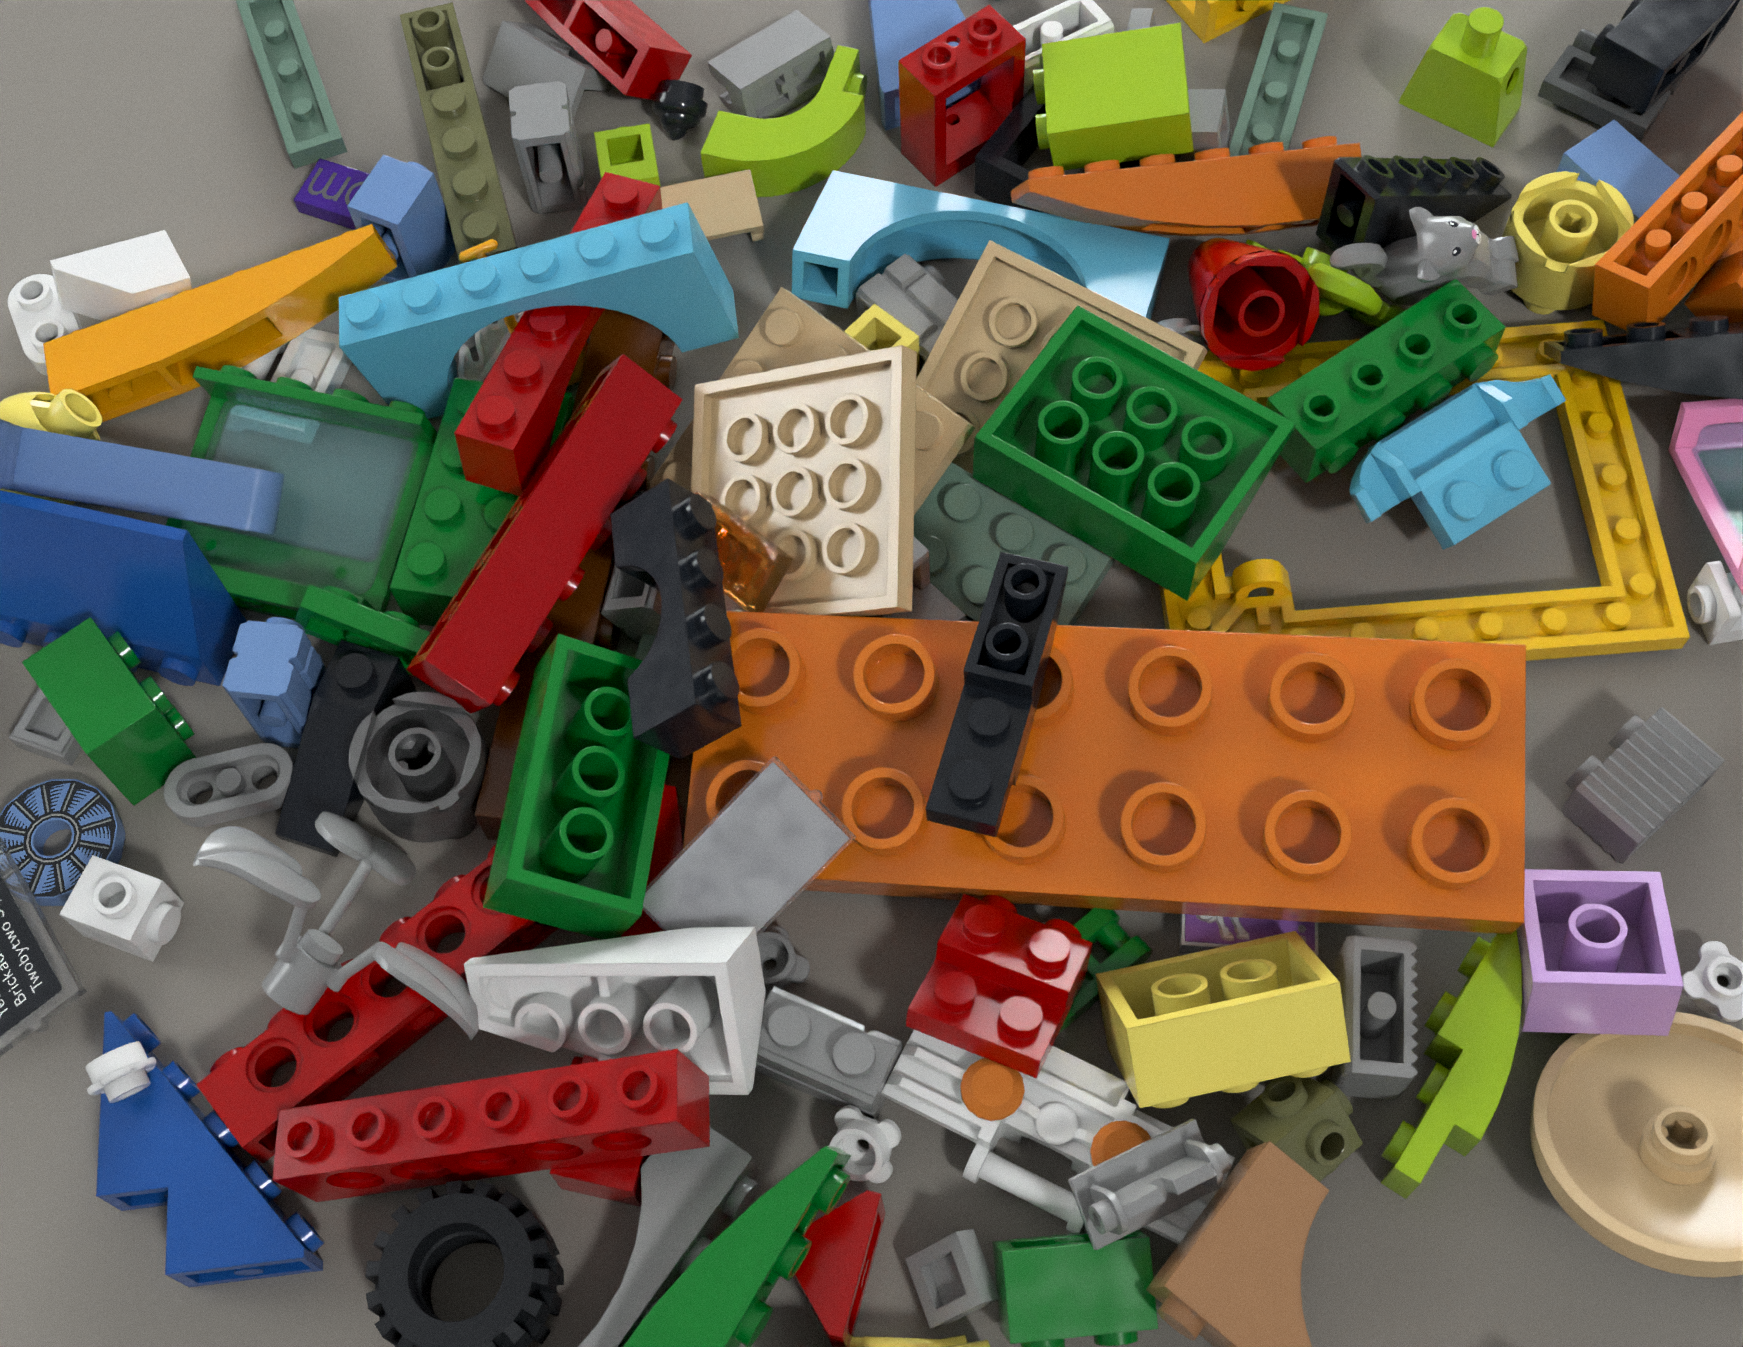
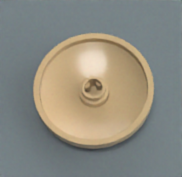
M1675 1012L1668 1036L1575 1033L1559 1046L1542 1070L1530 1114L1532 1151L1540 1174L1553 1197L1582 1229L1613 1251L1633 1261L1662 1271L1692 1277L1715 1278L1743 1275V1031L1711 1018Z

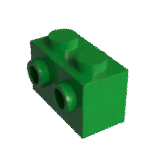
M1136 1230L1098 1250L1093 1249L1087 1232L992 1241L996 1287L1000 1298L998 1300L1000 1331L1010 1344L1021 1343V1347H1065L1066 1338L1093 1336L1094 1344L1118 1346L1137 1342V1331L1158 1329L1156 1299L1146 1290L1153 1280L1150 1238L1140 1230Z

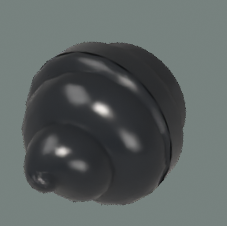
M667 79L661 81L660 91L653 94V111L660 118L662 128L669 133L672 140L675 141L683 138L687 134L688 129L696 127L700 123V119L706 116L708 104L703 101L705 91L703 87L686 81Z

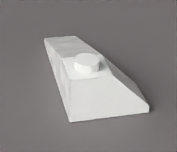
M689 927L470 958L464 963L469 993L477 1005L478 1029L552 1053L561 1047L597 1058L599 1061L678 1049L709 1076V1094L749 1095L753 1089L766 993L755 927Z

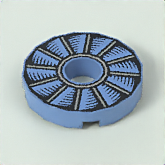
M51 779L25 789L6 804L0 813V874L9 891L17 898L36 906H64L92 855L116 864L122 858L126 833L122 819L118 816L117 809L97 787L77 779ZM59 830H71V842L64 851L54 856H45L43 854V847L49 836Z

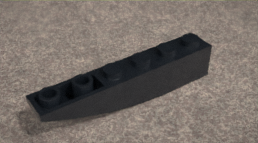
M1634 0L1624 13L1621 22L1616 26L1611 23L1606 25L1594 41L1590 54L1596 58L1586 81L1645 114L1704 56L1725 29L1740 0Z
M1705 315L1692 317L1689 319V327L1666 329V323L1637 322L1626 325V334L1603 336V329L1578 328L1564 331V340L1544 342L1545 355L1561 364L1623 382L1685 394L1743 399V322L1729 323L1728 316Z

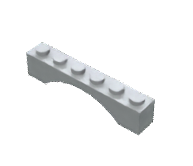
M710 1127V1147L654 1154L647 1158L641 1167L642 1204L636 1241L624 1277L599 1323L578 1347H623L650 1309L712 1242L711 1239L726 1218L730 1217L735 1221L749 1207L759 1188V1184L753 1181L759 1173L753 1156Z

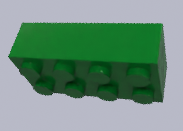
M462 378L454 379L390 584V590L402 613L410 616L420 625L435 626L519 497L469 482L465 479L454 432L484 381ZM565 392L550 448L571 417L574 406L572 393Z
M558 634L535 667L483 903L484 908L601 940L621 937L641 917L670 754L633 738L627 679L643 660Z

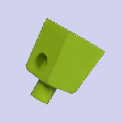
M1480 7L1473 10L1469 16L1463 13H1455L1429 46L1401 95L1399 104L1494 148L1521 106L1527 46L1523 40L1502 31L1504 18L1500 12L1493 8Z

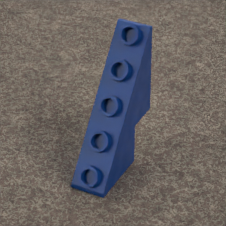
M112 1011L105 1012L103 1054L123 1045L140 1041L147 1058L155 1057L156 1064L155 1068L147 1073L151 1084L142 1091L115 1103H109L106 1094L101 1093L96 1196L120 1211L167 1206L165 1275L189 1288L323 1271V1261L315 1252L324 1244L323 1239L298 1211L287 1218L273 1199L282 1192V1189L272 1180L271 1175L260 1163L254 1160L246 1167L234 1153L232 1148L238 1144V1141L216 1111L212 1110L207 1116H204L191 1100L201 1092L191 1077L174 1060L164 1067L152 1052L161 1044V1041L150 1027L135 1012L124 1021Z

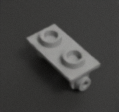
M1190 1119L1068 1179L1093 1249L1098 1250L1219 1189L1220 1184L1223 1182V1174L1231 1170V1163L1221 1145L1215 1143L1208 1147L1204 1143L1196 1119Z

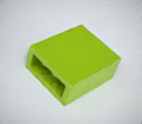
M1181 22L1042 44L1043 68L1033 70L1037 105L1045 104L1046 113L1036 114V130L1040 150L1050 148L1053 166H1063L1064 170L1084 168L1087 164L1105 160H1119L1120 163L1141 160L1160 154L1176 155L1194 152Z

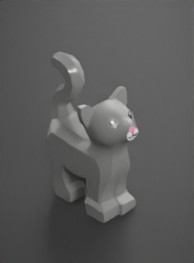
M1414 207L1409 210L1417 236L1390 243L1383 249L1380 245L1374 243L1345 245L1335 250L1330 256L1331 267L1339 270L1354 269L1361 280L1377 287L1388 300L1397 305L1413 306L1454 279H1457L1464 287L1476 288L1481 294L1496 295L1518 287L1515 263L1519 261L1514 236L1491 239L1481 232L1476 224L1467 221L1461 216H1433L1422 207Z

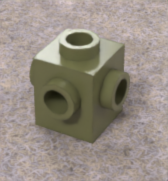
M1290 1075L1275 1079L1266 1086L1258 1097L1230 1120L1247 1150L1270 1141L1319 1182L1335 1171L1346 1158L1363 1144L1349 1118V1115L1353 1113L1350 1101L1334 1083L1327 1079L1318 1082L1311 1077L1299 1078Z

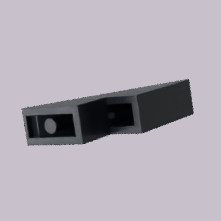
M1364 155L1363 157H1339L1333 162L1316 235L1333 252L1345 245L1355 243H1374L1380 245L1383 249L1390 243L1417 236L1409 214V210L1414 207H1422L1433 216H1461L1467 221L1474 223L1508 201L1512 195L1500 185L1505 178L1503 172L1496 165L1481 157H1477L1475 161L1473 159H1459L1456 157H1450L1449 159H1433L1428 156H1423L1422 158H1403L1397 155L1393 156V158H1374L1370 155Z

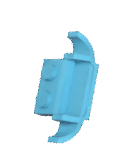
M1550 374L1541 378L1519 382L1493 380L1474 383L1367 448L1368 452L1358 464L1349 488L1350 495L1361 511L1360 514L1366 524L1374 521L1387 510L1411 497L1442 549L1454 546L1551 484L1519 430L1528 425L1532 420L1559 406L1566 399Z

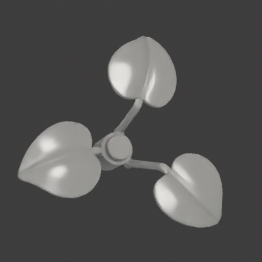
M322 812L315 821L318 833L336 849L360 861L319 930L308 929L304 936H300L308 909L314 908L321 899L319 889L309 879L302 876L301 865L272 842L242 827L226 826L219 828L206 838L194 858L193 866L211 867L227 871L295 905L284 942L275 953L278 961L262 982V988L265 993L277 1004L291 1012L307 1015L328 987L335 992H339L351 976L373 961H376L389 974L424 996L451 1017L467 1033L470 1041L478 1032L477 1005L470 996L467 982L453 969L424 951L404 942L398 943L396 948L384 942H377L343 967L339 961L344 950L330 935L371 869L400 886L409 885L415 878L417 872L415 865L397 847L381 838L371 836L367 830L349 819L331 812Z

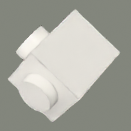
M92 855L59 915L84 937L153 962L161 946L167 944L175 935L180 924L181 909L184 902L163 880Z

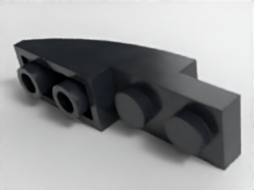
M1000 552L964 667V687L925 809L927 821L997 837L1011 786H1015L1034 721L1068 576V566Z

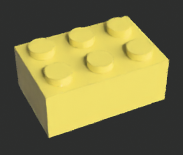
M1296 931L1095 974L1108 1050L1139 1108L1149 1106L1162 1109L1174 1108L1186 1103L1190 1097L1217 1091L1241 1093L1255 1088L1262 1081L1289 1075L1299 1078L1313 1077L1324 1073L1329 1066L1351 1062L1340 982Z

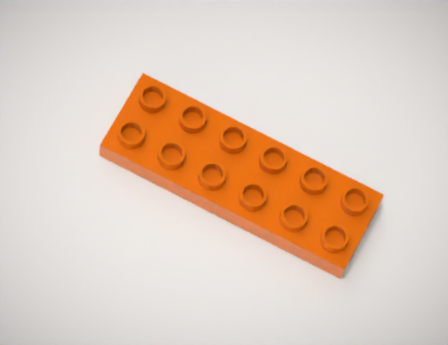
M726 611L731 625L730 643L734 672L739 683L738 702L742 726L693 752L682 855L752 782L774 762L850 838L799 890L961 900L964 894L979 900L987 895H998L1007 899L1012 904L1101 908L1510 935L1524 923L1526 645L1057 625L1042 690L1015 786H1011L997 837H992L927 821L925 810L964 687L963 671L979 622Z

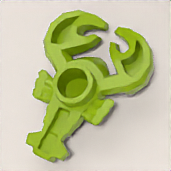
M1247 239V241H1246V243H1245V244H1249V245H1253V246H1257V247L1269 249V248H1266V247L1262 246L1261 244H1259V243H1257V242H1255V241L1249 240V239ZM1306 247L1303 256L1300 257L1281 249L1277 251L1290 255L1306 268L1319 290V315L1321 316L1335 315L1347 310L1353 319L1369 327L1379 328L1406 310L1381 300L1369 284L1347 274L1348 270H1339L1331 267L1330 255Z

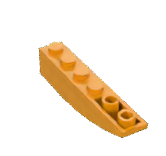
M373 224L356 230L347 231L342 235L304 249L292 251L287 255L249 269L237 271L230 276L197 288L182 291L175 296L142 308L130 310L120 316L90 327L75 330L68 335L43 343L50 393L58 395L63 389H72L83 394L98 408L102 416V422L191 391L201 386L193 378L196 366L220 371L223 365L241 368L298 337L338 311L339 297L367 290L397 267L396 258Z

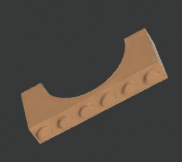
M1268 1141L1249 1148L1146 1290L1162 1303L1157 1310L1160 1317L1186 1338L1194 1341L1200 1335L1213 1347H1312L1302 1309L1301 1269L1310 1227L1329 1189L1272 1142Z

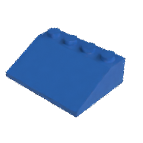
M0 490L1 644L19 648L25 642L45 647L91 617L106 637L119 631L141 661L140 664L131 669L133 673L138 668L158 672L165 679L183 686H193L196 681L217 686L221 685L229 660L232 659L234 654L233 646L239 626L247 622V620L188 530Z

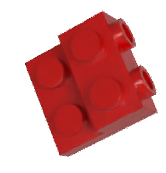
M964 894L937 942L935 960L908 1007L906 1027L1037 1079L1085 980L1093 942L1082 939L1078 929L1067 921L1051 919L1042 924L1021 916L1017 913L1014 905L1001 896L987 895L979 900Z

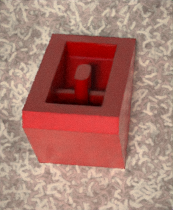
M866 1190L832 1210L828 1215H824L812 1222L804 1237L812 1241V1245L800 1268L795 1273L794 1278L832 1347H850L886 1215L881 1193Z

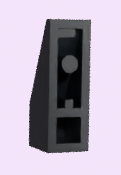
M344 640L340 641L312 698L275 832L279 839L327 855L338 856L340 851L318 833L315 821L322 812H331L353 822L355 821L365 799L358 790L349 768V749L353 736L360 723L370 713L374 711L377 715L387 707L395 704L392 699L406 693L417 692L399 657Z

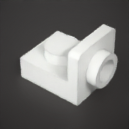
M1721 561L1707 562L1687 590V605L1690 616L1695 623L1701 624L1709 645L1742 640L1743 594L1732 573L1725 572Z

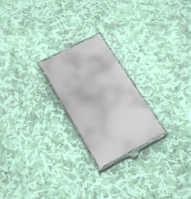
M773 756L646 887L642 910L663 931L689 927H755L758 938L856 836L821 802L823 794L820 790L814 789L811 791L777 756Z

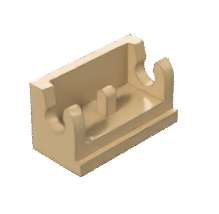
M750 169L660 187L662 208L688 202L707 240L748 232L751 234L752 242L764 240V227Z

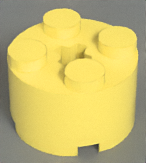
M1562 171L1545 174L1532 180L1520 193L1512 208L1502 237L1514 236L1519 261L1515 263L1518 287L1511 290L1523 299L1524 305L1530 311L1545 315L1555 310L1577 309L1593 303L1595 264L1634 224V216L1630 205L1612 185L1599 179L1595 186L1577 180L1580 173Z

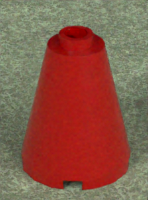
M1225 238L1209 239L1200 244L1191 254L1187 273L1200 332L1210 351L1228 366L1251 372L1274 368L1286 361L1283 356L1298 344L1303 347L1309 340L1319 317V290L1306 268L1295 258L1281 252Z

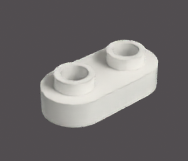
M36 274L22 279L12 288L8 296V308L24 353L38 372L48 376L43 343L83 328L77 313L62 308L58 300L53 276Z

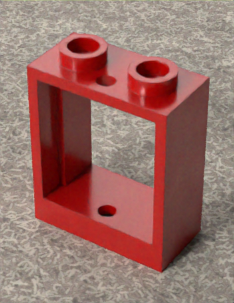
M990 4L898 61L901 154L934 187H937L973 164L978 152L1023 98L1026 38ZM957 42L959 44L957 46H951L948 43ZM981 77V88L946 110V99Z

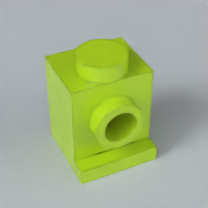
M650 123L594 132L601 179L605 172L661 187Z

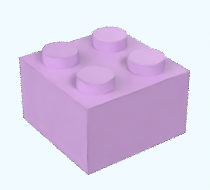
M1525 869L1524 923L1517 929L1522 963V1007L1520 1017L1522 1032L1668 1036L1683 990V981L1661 872Z

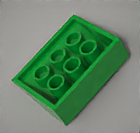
M1077 305L974 437L972 477L1188 601L1221 554L1293 433L1296 423Z

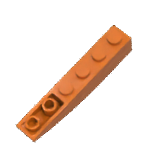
M1324 136L1306 140L1301 143L1302 149L1284 151L1283 142H1270L1248 148L1249 155L1230 157L1229 148H1215L1195 153V161L1178 163L1175 162L1174 154H1160L1139 160L1140 167L1120 169L1119 160H1105L1085 165V173L1064 175L1063 166H1049L1029 171V179L1011 190L1012 203L1070 220L1145 233L1177 236H1238L1318 226L1333 162L1339 157L1362 156L1360 142L1337 145L1336 136Z

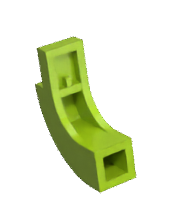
M838 45L819 92L810 103L792 114L764 119L718 110L700 152L704 178L750 169L756 196L772 197L789 194L813 186L829 177L833 170L837 171L854 155L866 134L864 99L867 90V75L860 74L859 49Z

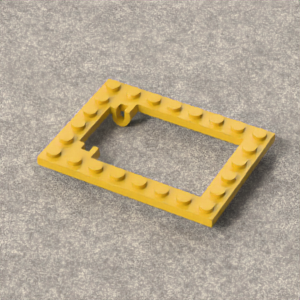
M1604 320L1506 327L1496 350L1498 360L1494 366L1476 381L1470 382L1466 378L1454 386L1448 395H1455L1474 383L1493 380L1519 382L1541 378L1549 374L1552 376L1566 399L1565 402L1556 407L1601 587L1295 611L1288 571L1280 562L1273 559L1251 560L1236 567L1232 572V576L1225 577L1222 554H1220L1188 601L1159 585L1165 629L1526 645V661L1682 649L1690 635L1620 380L1561 364L1544 354V342L1564 340V331L1600 328L1603 329V336H1607ZM1360 339L1305 343L1303 347L1298 344L1283 356L1286 360L1274 368L1252 372L1232 368L1211 351H1208L1198 371L1265 406L1267 398ZM1266 587L1268 596L1248 597L1252 590Z

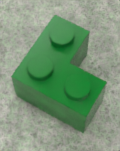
M90 617L22 661L86 755L133 806L164 786L168 776L178 765L187 760L197 758L185 742L195 733L151 675L141 682L136 678L131 669L140 664L141 661L119 631L106 637Z

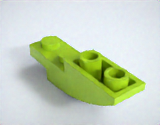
M1517 930L1511 935L1495 934L1490 943L1479 936L1476 938L1457 969L1459 973L1468 977L1466 983L1457 997L1445 991L1424 1025L1433 1031L1435 1035L1423 1054L1437 1062L1415 1097L1426 1104V1107L1415 1126L1402 1120L1381 1157L1392 1163L1381 1184L1404 1199H1407L1420 1185L1443 1144L1465 1157L1481 1141L1498 1107L1511 1071L1520 1027L1522 963Z

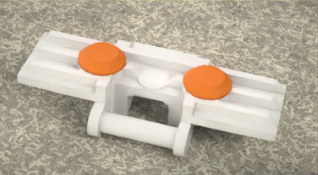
M913 1030L881 1092V1095L977 1143L967 1162L963 1178L975 1184L981 1178L1068 1222L1066 1230L1072 1233H1080L1084 1226L1073 1193L992 1153L998 1140L1004 1137L1012 1142L1020 1143L1023 1136L1030 1138L1072 1160L1071 1169L1080 1174L1174 1128L1137 1110V1105L1127 1101L1130 1089L1124 1080L1052 1046L1036 1079ZM1227 1154L1232 1166L1235 1157ZM1229 1171L1223 1174V1182L1220 1184V1187L1226 1180ZM1219 1189L1144 1226V1228L1179 1244Z

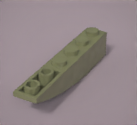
M453 2L400 14L459 263H463L459 259L460 252L490 239L496 240L498 247L496 250L487 253V257L517 249L516 238Z

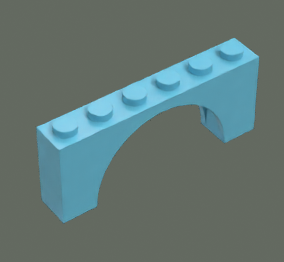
M833 170L793 248L792 293L803 300L848 309L861 285L876 274H883L887 266L904 254L910 255L916 262L943 258L979 260L989 240L1151 320L1162 285L1170 238L1070 220L1052 214Z
M688 202L339 297V347L388 406L391 401L406 402L422 409L427 419L444 414L454 379L457 378V362L454 356L460 347L482 328L502 318L523 311L569 305L590 306L619 311L655 326L665 333L682 353L739 338L733 289Z

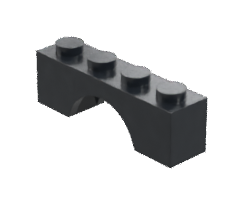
M667 478L619 508L610 516L616 568L659 590L661 596V618L655 640L643 662L627 679L633 738L678 759H682L741 727L742 724L738 702L739 683L734 672L730 643L731 625L727 618L722 584L724 572L719 561L715 532L716 515L712 504L704 497L692 493Z

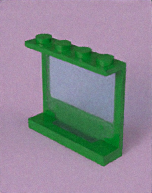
M223 365L220 371L196 366L193 378L208 392L211 398L190 457L284 474L275 535L174 518H168L166 526L188 530L239 609L294 621L308 585L311 584L321 589L326 586L341 588L353 594L359 600V604L384 613L391 594L390 584L438 433L426 418L425 412L417 406L402 401H391L389 407L369 403L362 395L345 389H335L332 395L313 391L307 384L288 377H279L276 383L260 380L249 371L231 365Z

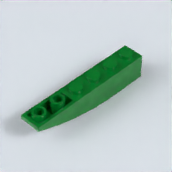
M825 1146L764 1193L698 1255L650 1309L623 1347H739L741 1343L746 1347H751L765 1328L772 1314L773 1308L766 1304L765 1301L781 1276L789 1281L798 1271L811 1248L812 1241L804 1237L818 1211L820 1210L828 1215L842 1197L850 1181V1175L843 1172V1169L851 1155L840 1148Z

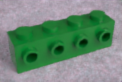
M1457 279L1452 280L1267 398L1265 407L1296 423L1293 433L1279 455L1305 483L1326 470L1330 474L1341 470L1353 459L1358 449L1373 439L1379 442L1397 431L1404 423L1405 418L1420 408L1424 412L1433 409L1449 395L1454 386L1466 378L1473 382L1484 376L1498 360L1496 350L1506 327Z

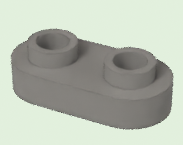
M258 743L190 759L178 765L168 776L164 785V799L176 817L184 824L192 827H207L274 811L283 807L295 763L283 748L271 743ZM277 776L273 785L266 789H259L260 783L265 778ZM205 791H213L211 798L207 802L196 804L200 794Z

